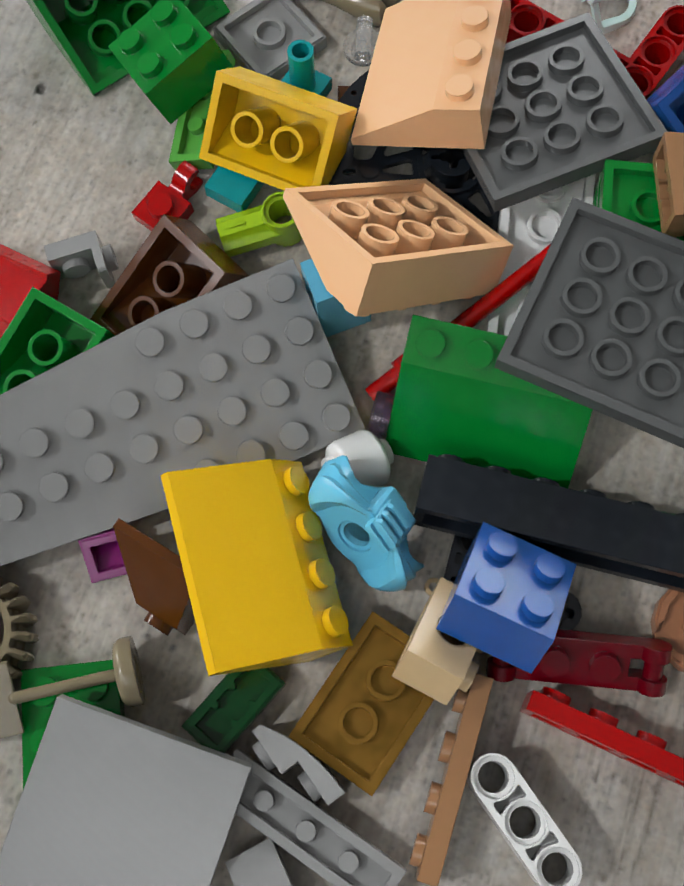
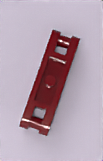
M558 629L554 642L531 674L494 656H490L487 660L486 675L498 682L522 679L631 690L648 697H662L665 695L667 677L663 674L664 666L671 662L673 646L664 640ZM631 658L642 659L644 661L643 669L629 668Z

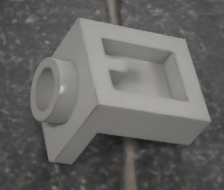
M95 230L44 245L49 264L52 268L60 271V280L64 278H80L87 275L90 270L97 269L107 288L113 287L115 284L112 271L119 269L115 253L111 244L103 246Z

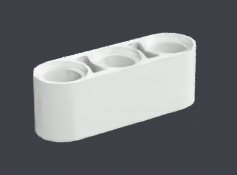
M486 753L475 757L471 762L467 777L470 790L532 880L538 886H578L583 875L582 864L578 855L514 764L506 756L498 753ZM489 761L497 763L504 772L503 785L495 792L485 791L478 781L480 768ZM521 806L528 807L535 817L534 828L526 836H516L510 828L509 819L511 813ZM553 852H560L566 861L565 875L556 882H548L542 874L543 860Z

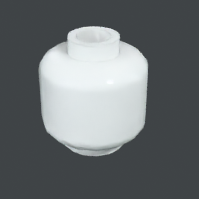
M362 429L335 440L327 446L325 458L321 461V467L325 462L344 455L348 457L354 476L361 484L381 487L388 482L391 474L390 464L394 462V455L385 439H378L372 432Z

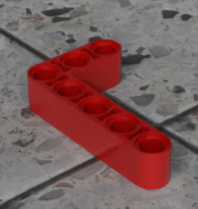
M510 0L511 20L506 43L564 22V20L528 0ZM684 5L669 7L630 58L613 49L646 100L675 73L684 61Z

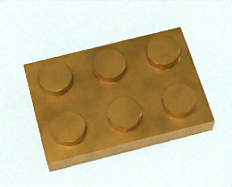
M373 611L353 639V646L347 648L288 736L370 796H373L434 701L433 698L392 677L410 636Z

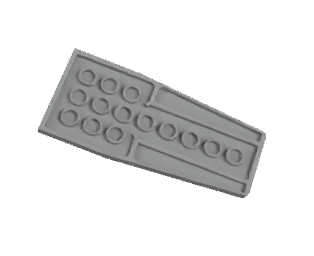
M293 258L167 309L0 395V566L111 529L118 518L128 523L167 510L168 505L161 480V475L166 472L265 459L294 461L320 450L344 436L358 430H365Z

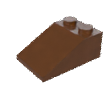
M163 214L90 320L109 330L114 335H118L167 309L249 275L192 221Z

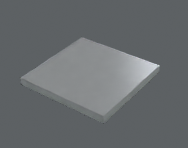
M61 694L56 698L0 852V886H211L253 764Z

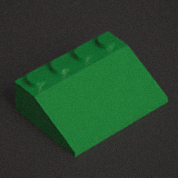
M26 0L46 33L93 96L129 75L108 46L123 31L130 28L151 10L158 1H161ZM181 0L204 28L230 13L223 0Z
M413 314L401 362L386 441L395 455L427 462L429 454L435 456L451 454L462 458L468 464L484 468L487 466H500L510 470L516 476L528 479L548 478L559 483L560 487L568 488L593 409L494 368L508 336Z

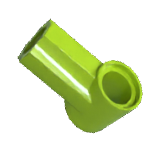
M284 191L269 195L263 202V205L215 219L224 251L229 257L272 244L287 247L300 242L302 237L293 218L286 223H275L282 216H291L283 199Z

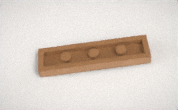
M476 673L467 692L458 689L455 694L451 711L460 713L455 733L446 731L444 734L438 761L446 763L441 784L434 781L431 782L423 811L432 814L426 835L417 833L409 860L410 865L417 867L416 880L431 886H438L491 692L493 678Z

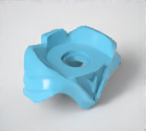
M342 455L325 462L313 481L308 501L310 508L320 517L331 542L355 565L362 579L370 587L386 592L406 589L407 582L416 577V572L422 569L424 564L415 560L409 552L407 534L414 526L416 519L407 508L405 500L393 486L374 487L361 484L355 478L347 456Z

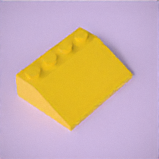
M265 459L169 471L161 475L208 676L310 662L353 646L348 630V618L342 608L335 583V571L329 562L322 537V525L316 513L313 512L309 505L310 484L302 462Z

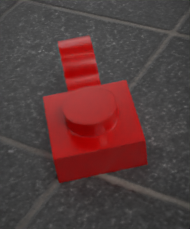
M183 161L175 170L169 187L158 181L131 212L135 220L150 231L154 229L163 214L187 220L194 212V208L188 200L197 193L204 183L202 179L197 177L199 170L187 161Z

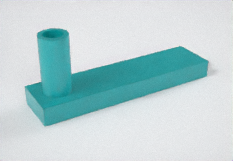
M306 40L292 42L287 49L289 70L281 81L327 97L332 90V78L315 70L314 48L312 44ZM218 166L204 188L208 197L236 212H240L249 207L265 183Z

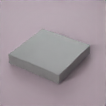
M253 0L213 27L215 38L226 50H230L241 67L277 80L285 76L289 70L287 49L292 42L296 40L310 42L314 48V55L327 47V37L292 0Z

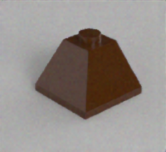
M118 518L113 525L136 604L148 611L144 621L167 636L173 628L186 635L195 618L180 556Z

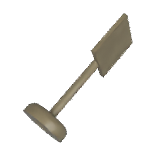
M132 636L119 638L113 644L112 660L114 669L20 691L14 690L8 662H0V739L24 733L25 730L18 704L116 681L120 697L126 706L144 705L145 693L142 672Z

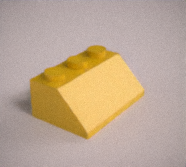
M241 66L217 70L199 158L281 190H285V188L325 186L329 184L346 153L357 108Z

